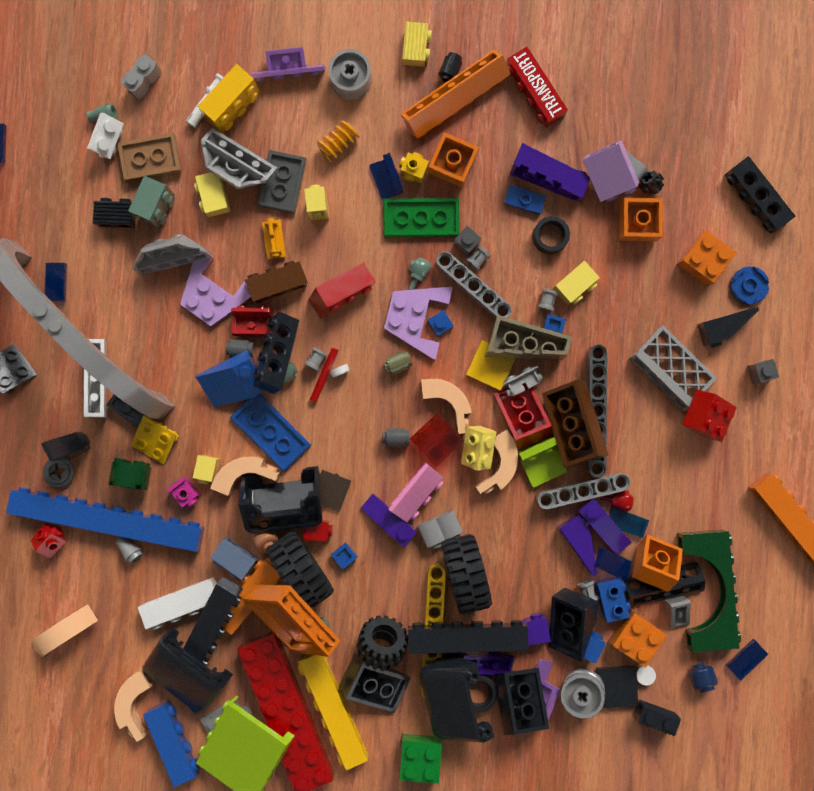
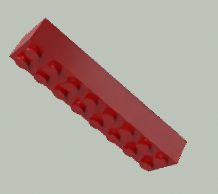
M271 631L241 644L237 651L268 727L282 737L288 731L294 735L293 740L281 759L294 791H310L332 782L335 772L282 642Z

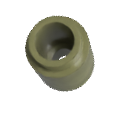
M401 351L385 358L386 363L383 364L387 374L391 373L392 376L408 370L413 365L407 351L404 353Z

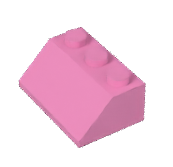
M425 462L391 503L389 510L405 522H408L409 519L413 521L419 514L417 509L421 504L425 506L431 499L430 493L434 489L437 491L444 483L442 481L443 476Z

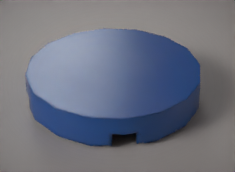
M743 267L736 271L731 278V294L740 303L747 305L758 303L768 294L769 279L765 272L758 267Z

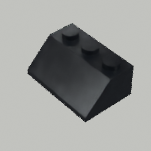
M539 668L494 674L503 734L517 735L549 729Z

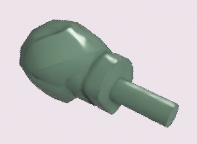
M417 258L415 261H411L409 270L412 272L411 276L414 279L409 289H414L418 279L423 281L431 269V264L426 259Z

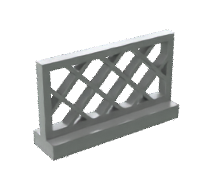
M664 325L660 326L637 352L629 358L683 412L689 409L693 400L687 394V387H695V392L697 389L706 391L717 379ZM661 332L667 337V344L658 343V335ZM647 346L654 347L655 357H649L644 352ZM659 347H667L668 357H659ZM671 347H677L680 350L681 357H672ZM659 360H668V370L660 368ZM672 360H681V370H673ZM685 360H691L694 363V370H686ZM673 373H682V384H677L673 380ZM686 373H694L695 384H686ZM699 374H705L710 380L706 384H699Z

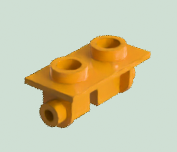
M266 219L267 222H262L267 260L286 257L281 219Z

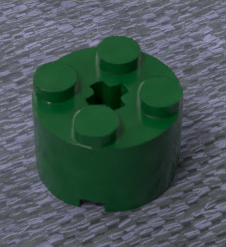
M114 458L108 485L148 490L152 469L150 463L134 460L133 464H131L132 461Z

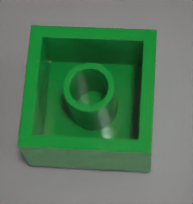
M403 734L400 781L439 784L442 740L436 736Z

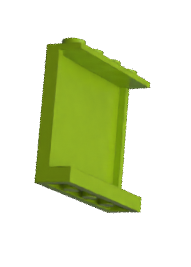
M236 695L231 701L227 700L221 709L223 713L215 720L213 724L215 726L214 730L212 729L205 739L207 743L199 750L198 755L200 756L196 764L233 791H264L294 735L288 731L284 737L280 736L235 703L239 698Z

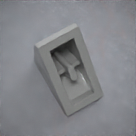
M679 596L663 600L671 629L690 624L691 602L688 598Z

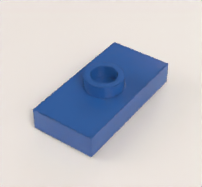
M510 185L504 204L540 215L546 196Z

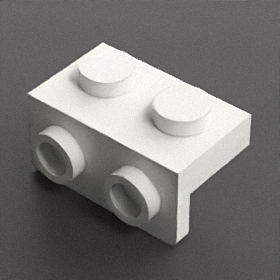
M100 113L87 149L99 154L101 158L111 159V156L116 151L115 145L117 140L122 135L124 123L105 113Z

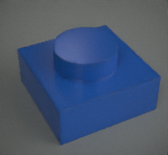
M444 310L428 319L437 337L454 327Z
M547 314L543 328L562 334L566 319Z
M347 542L331 553V556L342 570L358 558Z

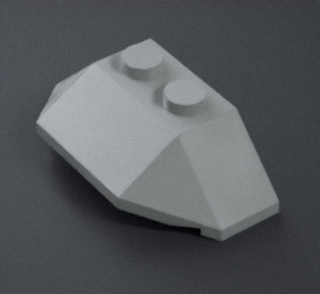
M211 128L201 139L206 170L237 189L266 183L277 170L276 166L214 128Z
M177 234L169 239H157L154 243L144 246L133 264V270L140 275H145L212 258V254L185 235Z

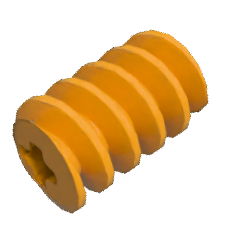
M345 121L340 122L341 127H334L335 132L329 131L330 138L325 135L323 136L324 142L317 141L319 150L329 162H331L329 156L337 158L336 150L343 153L341 146L349 148L347 141L354 143L353 136L358 139L360 138L356 130Z

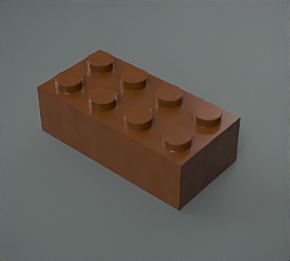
M575 380L542 393L564 467H576L608 456L586 381Z

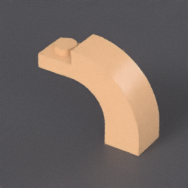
M421 380L423 400L440 398L447 401L455 412L457 434L466 433V427H469L468 417L464 418V414L472 412L464 393L454 384L445 380Z
M507 429L496 435L494 447L499 456V464L496 471L490 477L475 486L480 494L482 492L484 494L489 493L494 489L493 485L495 484L501 490L510 482L515 474L518 464V451L515 441Z
M256 456L242 457L222 467L215 476L210 489L229 496L232 495L238 479L246 473H256L274 481L279 479L281 473L277 472L278 468L267 464L265 467V458Z
M87 604L31 641L34 650L43 657L97 622L98 620L89 605Z
M143 668L135 672L124 682L117 693L114 705L115 719L119 729L127 725L129 735L136 742L143 739L148 733L137 713L136 701L139 694L149 689L155 683L152 678L144 674Z

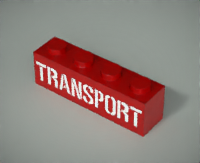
M526 46L510 56L506 63L510 72L509 76L514 77L518 90L526 96L528 106L536 111L538 121L547 128L563 118L568 109L529 48Z

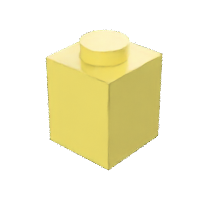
M198 455L193 478L198 479V483L209 485V482H213L217 475L220 459Z

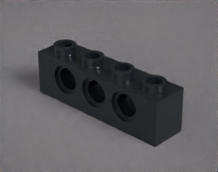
M749 156L724 174L729 185L734 186L739 198L748 204L750 212L758 217L762 222L761 225L764 230L770 234L779 230L796 217ZM744 178L749 180V185L744 183ZM755 193L760 194L761 200L756 198ZM767 208H770L772 210L773 215H770L767 212Z
M280 311L274 316H270L267 322V327L269 328L262 340V344H264L263 350L258 355L259 365L253 374V379H255L254 387L272 394L282 390L300 320Z

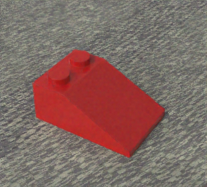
M525 383L523 384L525 391L515 397H508L506 393L508 388L494 393L508 431L515 441L517 450L553 436L552 425L533 387L528 389Z

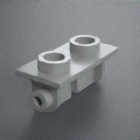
M531 366L527 367L522 371V374L516 377L512 375L505 379L503 390L508 388L506 390L508 397H515L524 392V383L528 389L541 383L543 377L540 373L537 374L538 366L534 368Z

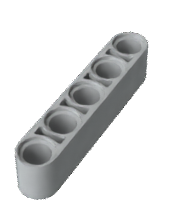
M444 251L438 254L436 258L438 270L495 319L497 315L500 316L497 312L499 307H504L507 310V315L502 317L508 318L511 315L512 309L509 303L451 253ZM441 258H447L449 259L450 264L447 266H442L439 260ZM454 271H463L464 277L456 278ZM471 282L477 283L478 290L471 291L468 284ZM490 295L493 302L490 304L485 303L483 296Z
M622 473L593 478L541 491L536 495L535 502L543 509H552L625 491L630 486V479ZM618 477H622L624 480L621 487L616 485ZM603 481L605 489L599 492L597 484ZM581 486H585L587 489L584 496H580L578 493V489ZM566 490L568 498L562 501L559 498L560 492ZM544 495H548L550 498L547 505L541 504V497Z

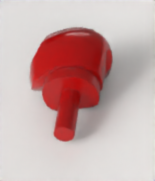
M628 490L618 492V494L614 493L613 497H600V500L612 502L611 507L627 512L632 509L634 504V497L629 494Z

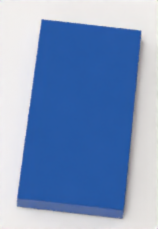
M261 393L248 399L230 417L283 472L311 445Z

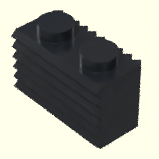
M100 198V201L93 202V224L97 227L136 228V217L128 211L132 204L130 199L120 198L119 202L112 201L110 198Z
M640 699L638 700L639 706H636L633 716L639 724L646 725V727L653 728L654 730L657 729L665 734L676 735L681 721L677 713Z

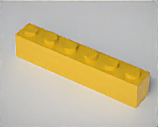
M308 654L301 657L298 665L299 672L302 676L305 675L307 680L306 688L310 694H313L315 698L313 701L314 706L323 716L321 718L325 730L328 729L331 736H329L332 747L337 748L339 753L337 758L340 765H344L347 771L368 761L369 754L344 697L338 688L339 686L326 656Z

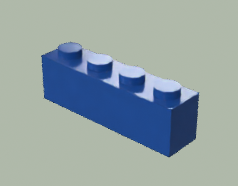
M168 700L148 709L143 716L172 785L176 787L196 778L200 766L196 764L197 759H194L192 755L191 743L189 740L186 741L184 727L181 722H178L176 708Z

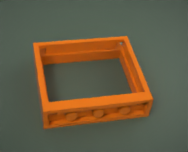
M254 584L242 598L247 606L291 652L329 657L340 642L339 638L290 585ZM291 640L295 642L293 646L289 644Z

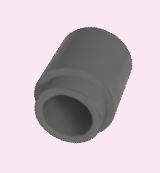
M230 340L229 343H226L225 351L229 358L248 350L252 358L254 357L253 342H249V340Z
M386 428V432L382 433V443H386V447H405V445H410V431L405 430V428Z

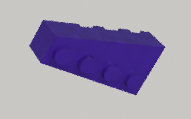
M524 143L521 144L509 174L578 203L582 200L590 181V176L586 172L576 170Z

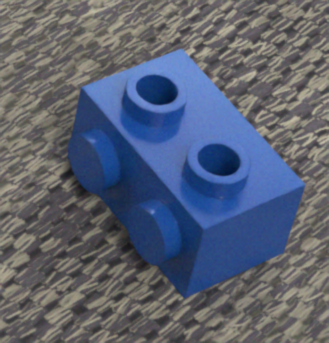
M617 576L595 581L603 619L609 623L630 618L629 611H631L629 601L625 599L624 592H626V586L624 581H621Z

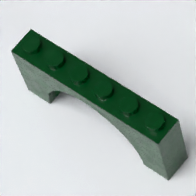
M723 529L677 533L678 547L683 549L682 554L697 555L706 560L715 570L720 583V599L714 613L702 624L686 629L687 648L692 652L740 649L741 634L737 623H739V614L736 611L738 597L736 592H734L736 577L732 571L734 556L730 549V545H732L731 534Z

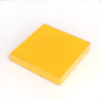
M482 340L466 375L501 391L516 358L485 357L488 342Z

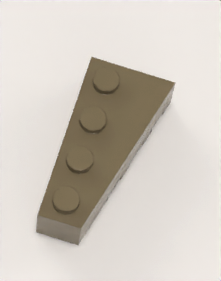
M497 315L492 327L485 357L563 360L568 355L572 336Z

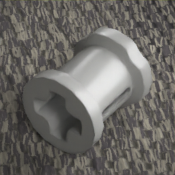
M478 245L473 255L466 259V262L476 271H479L480 265L491 257L484 248Z
M542 289V299L537 308L553 312L555 298L559 293L550 289Z
M313 347L310 357L307 361H304V364L319 372V366L323 359L327 357V354Z
M586 580L577 584L578 588L581 589L582 595L599 600V596L596 595L593 586L594 580Z

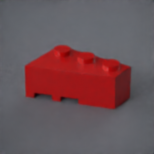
M363 262L316 287L309 297V301L319 318H322L328 313L336 311L343 304L354 301L358 295H365L372 291L371 287L376 281Z

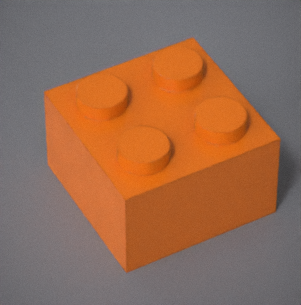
M444 132L429 164L428 173L463 188L478 154L479 147Z
M624 198L619 203V241H658L663 237V198Z
M704 230L696 237L677 265L705 286H709L715 283L737 252L710 232Z
M646 535L637 545L632 577L669 592L680 578L683 549Z
M631 610L629 611L630 618L622 619L608 641L646 668L667 635Z

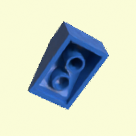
M248 350L195 376L214 407L250 399L264 392V390L253 386L255 380L253 379V374L258 367Z

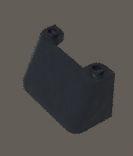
M319 466L303 469L301 480L265 485L262 478L257 474L242 475L239 509L245 530L249 533L257 534L315 527L321 524L323 512Z
M171 627L158 641L143 664L144 674L182 701L192 712L202 714L221 692L233 674L227 669L223 672H217L216 667L212 670L206 667L181 647L184 642L181 640L178 642L177 636L179 632Z
M447 653L426 664L420 671V680L433 733L441 740L487 742L494 738L492 726L485 721L477 724L469 690L479 681L478 663L451 653Z

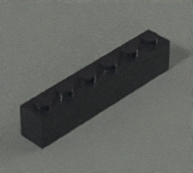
M224 577L215 585L183 648L206 667L210 661L207 659L209 654L212 655L218 646L215 642L217 639H221L226 631L224 628L225 623H229L234 615L232 612L233 608H237L243 598L240 596L243 588Z
M493 620L491 624H483V621H472L471 624L454 621L451 622L452 625H444L443 622H432V625L415 622L412 623V626H408L409 654L528 651V626L522 620H511V623Z

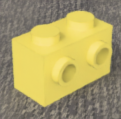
M482 426L466 427L461 464L475 470L491 469L496 431Z

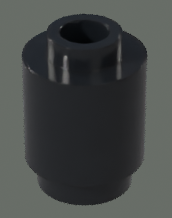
M449 52L445 56L438 73L442 81L447 82L459 74L462 66V57L459 54Z

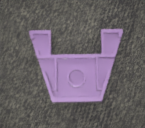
M213 257L193 262L180 305L211 327L230 315L231 308L242 306L250 299L245 281L236 294L232 296L203 275L213 261Z
M453 287L393 291L384 329L435 360L439 342L422 339L420 336L429 301L449 305Z

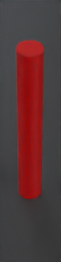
M331 348L310 397L311 401L317 403L339 350Z

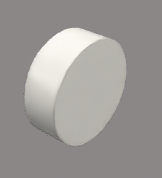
M344 364L330 370V373L334 378L348 372L350 369L348 364Z
M642 665L637 667L638 682L642 685H651L656 679L654 669L649 665L646 668Z

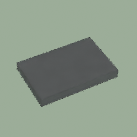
M269 150L267 162L276 166L277 170L266 183H262L258 207L292 214L296 213L307 161L306 157Z

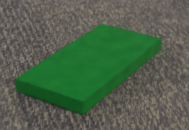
M459 198L383 199L384 238L457 237L460 234Z

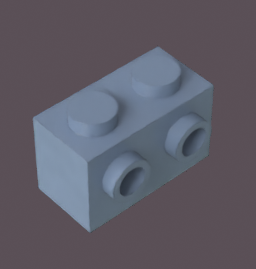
M228 536L221 541L210 557L214 560L213 563L217 567L227 569L229 571L228 574L236 580H243L258 560L256 556Z

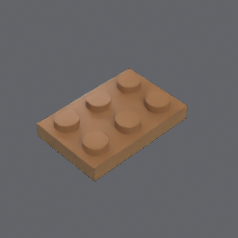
M174 133L117 143L123 178L126 182L143 179L144 176L155 177L182 171Z

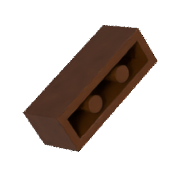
M289 261L284 264V267L278 269L271 267L265 270L266 273L260 275L254 273L247 276L248 279H245V285L253 305L307 287L308 283L300 261L296 263L295 261Z

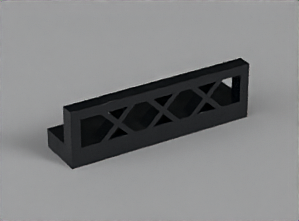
M698 562L681 565L679 581L669 592L632 576L622 578L626 586L627 600L631 607L702 592L705 589L706 582ZM695 569L697 576L690 577L685 572L686 570ZM637 582L641 586L639 589L631 590L629 583Z

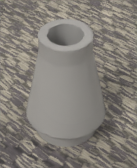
M119 537L115 541L125 562L134 564L143 556L142 549L129 539Z

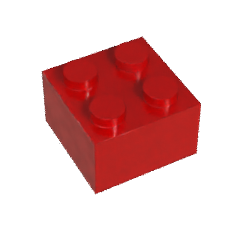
M697 389L682 425L702 437L722 443L737 407L717 394Z

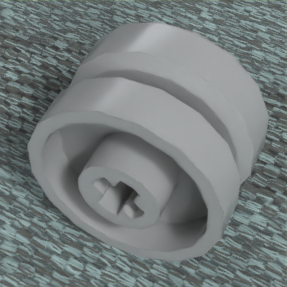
M353 49L343 50L331 59L329 77L335 93L341 98L354 100L364 96L369 90L372 82L370 63L361 52Z
M586 668L575 669L569 672L564 679L561 690V701L566 711L581 719L597 715L603 708L605 700V687L601 677L593 670Z

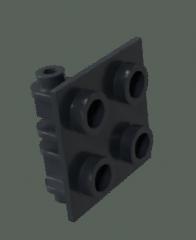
M15 344L0 352L1 394L6 392L7 394L12 393L14 387L37 375Z

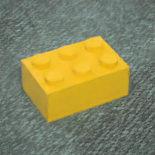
M236 64L197 107L204 118L220 133H223L232 127L233 121L237 117L244 114L250 102L256 101L260 92L254 78Z

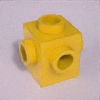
M408 152L406 158L402 157L399 164L401 175L407 181L422 183L429 167V161L423 159L424 157L419 153L413 152L411 154Z

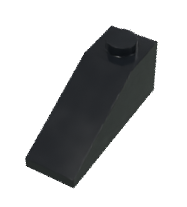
M759 307L697 324L703 346L710 345L713 348L722 345V341L729 339L759 311Z
M74 432L41 443L50 461L72 460L91 449L89 438L82 432Z

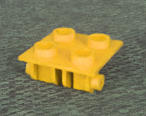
M144 415L131 447L164 465L174 441L176 442L180 435L176 431L168 429L166 425L162 426V423H158L153 418H148Z

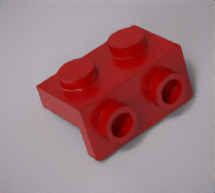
M237 306V308H231L233 315L232 336L264 337L269 328L267 327L268 319L272 316L269 308L264 306L256 308Z

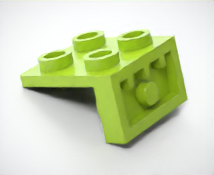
M550 437L518 452V457L532 487L567 473V469L563 466L561 456L556 447L555 437Z

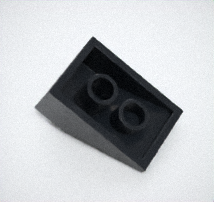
M563 588L554 594L551 602L549 629L551 642L548 643V647L582 662L597 619L598 601L567 588Z
M354 653L338 687L345 699L395 713L411 679L410 676L395 669L388 670L386 668L385 671H380V668L373 670L372 666L367 667L365 661L360 660V655Z

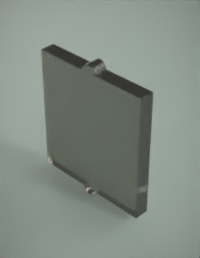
M322 470L320 473L323 508L327 507L340 512L351 480L339 476L338 473L333 474Z

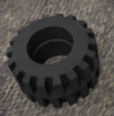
M380 615L376 616L375 619L372 617L361 628L356 646L358 647L357 654L360 655V660L365 661L367 667L372 666L373 670L380 668V671H385L386 668L392 670L394 666L397 667L400 661L402 662L409 639L408 635H406V628H402L403 624L401 622L397 623L395 618L389 619V616L385 615L384 618H381ZM374 640H386L390 643L391 647H381Z

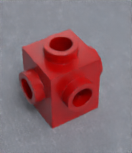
M46 523L31 539L34 550L51 558L66 543L63 530L56 525L53 527Z

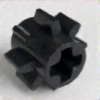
M655 170L646 172L640 180L642 184L640 189L644 193L647 192L648 195L659 193L664 186L662 182L664 180L663 176L660 173L657 174Z

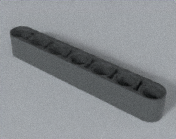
M597 344L587 350L586 384L593 407L598 406L600 408V414L597 416L607 449V349L603 345ZM594 349H598L601 352L599 359L593 356ZM594 368L600 370L601 375L599 378L593 376L592 371ZM594 387L600 389L599 397L593 395L592 390ZM607 456L586 463L587 474L592 477H602L606 473ZM595 463L600 466V471L597 474L592 472V466Z

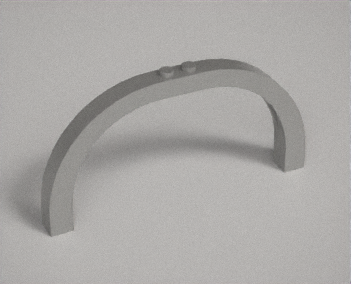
M1 238L0 281L13 297L77 363L103 386L140 413L153 419L162 420L175 405L163 393L150 390L133 379L90 342L23 270L22 267L32 257L18 243L7 238Z

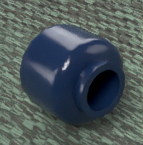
M704 662L693 665L694 669L689 672L693 688L697 691L699 690L700 693L715 690L718 680L713 667L705 666Z

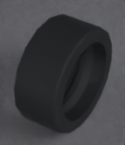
M555 216L545 217L538 222L533 230V243L542 253L555 254L567 245L570 231L566 222L561 218ZM552 224L560 228L562 240L559 244L547 246L541 241L540 231L544 226Z
M480 674L479 681L486 683L490 689L488 699L479 704L472 702L474 711L478 713L492 708L497 699L496 685L488 675Z

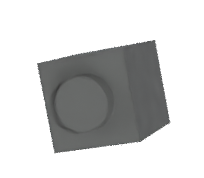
M466 226L454 240L453 245L468 257L478 246L482 238Z
M774 359L747 366L752 384L779 378Z

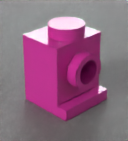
M182 477L167 489L181 507H191L198 501L196 498L201 495L187 477ZM183 490L187 493L185 498L181 495Z

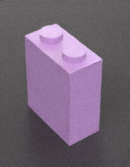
M622 140L590 153L583 158V163L600 202L604 200L610 202L618 198L617 195L621 193L626 195L636 190L635 188L638 186L639 181Z

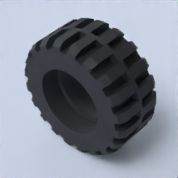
M289 532L268 547L267 555L285 585H290L311 609L333 594L334 589L296 532Z
M467 534L444 540L441 544L459 613L465 615L488 609L492 605L491 593L475 536Z

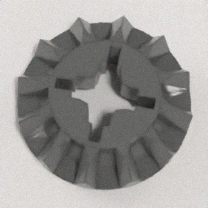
M48 460L43 468L45 481L53 487L67 485L74 476V466H72L70 460ZM58 466L60 469L66 470L63 473H61V477L58 474L52 475V473L58 470Z

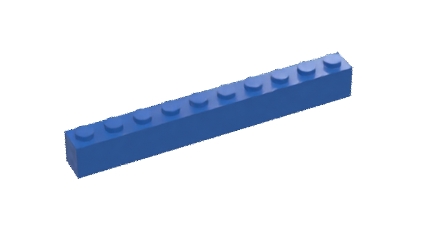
M19 487V489L11 490L6 510L7 514L194 552L199 551L201 548L205 527L200 526L199 522L189 521L187 524L181 522L179 518L170 517L169 520L163 519L160 514L151 513L148 516L143 515L144 512L140 510L128 512L124 511L125 508L120 506L109 508L106 507L105 503L94 502V504H89L87 500L75 498V501L69 500V496L57 494L54 497L49 496L50 492L46 491L34 493L30 492L31 489L27 487Z

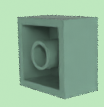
M144 176L128 211L137 219L160 229L161 224L163 225L167 219L166 213L169 207L171 208L174 204L175 194L165 184Z

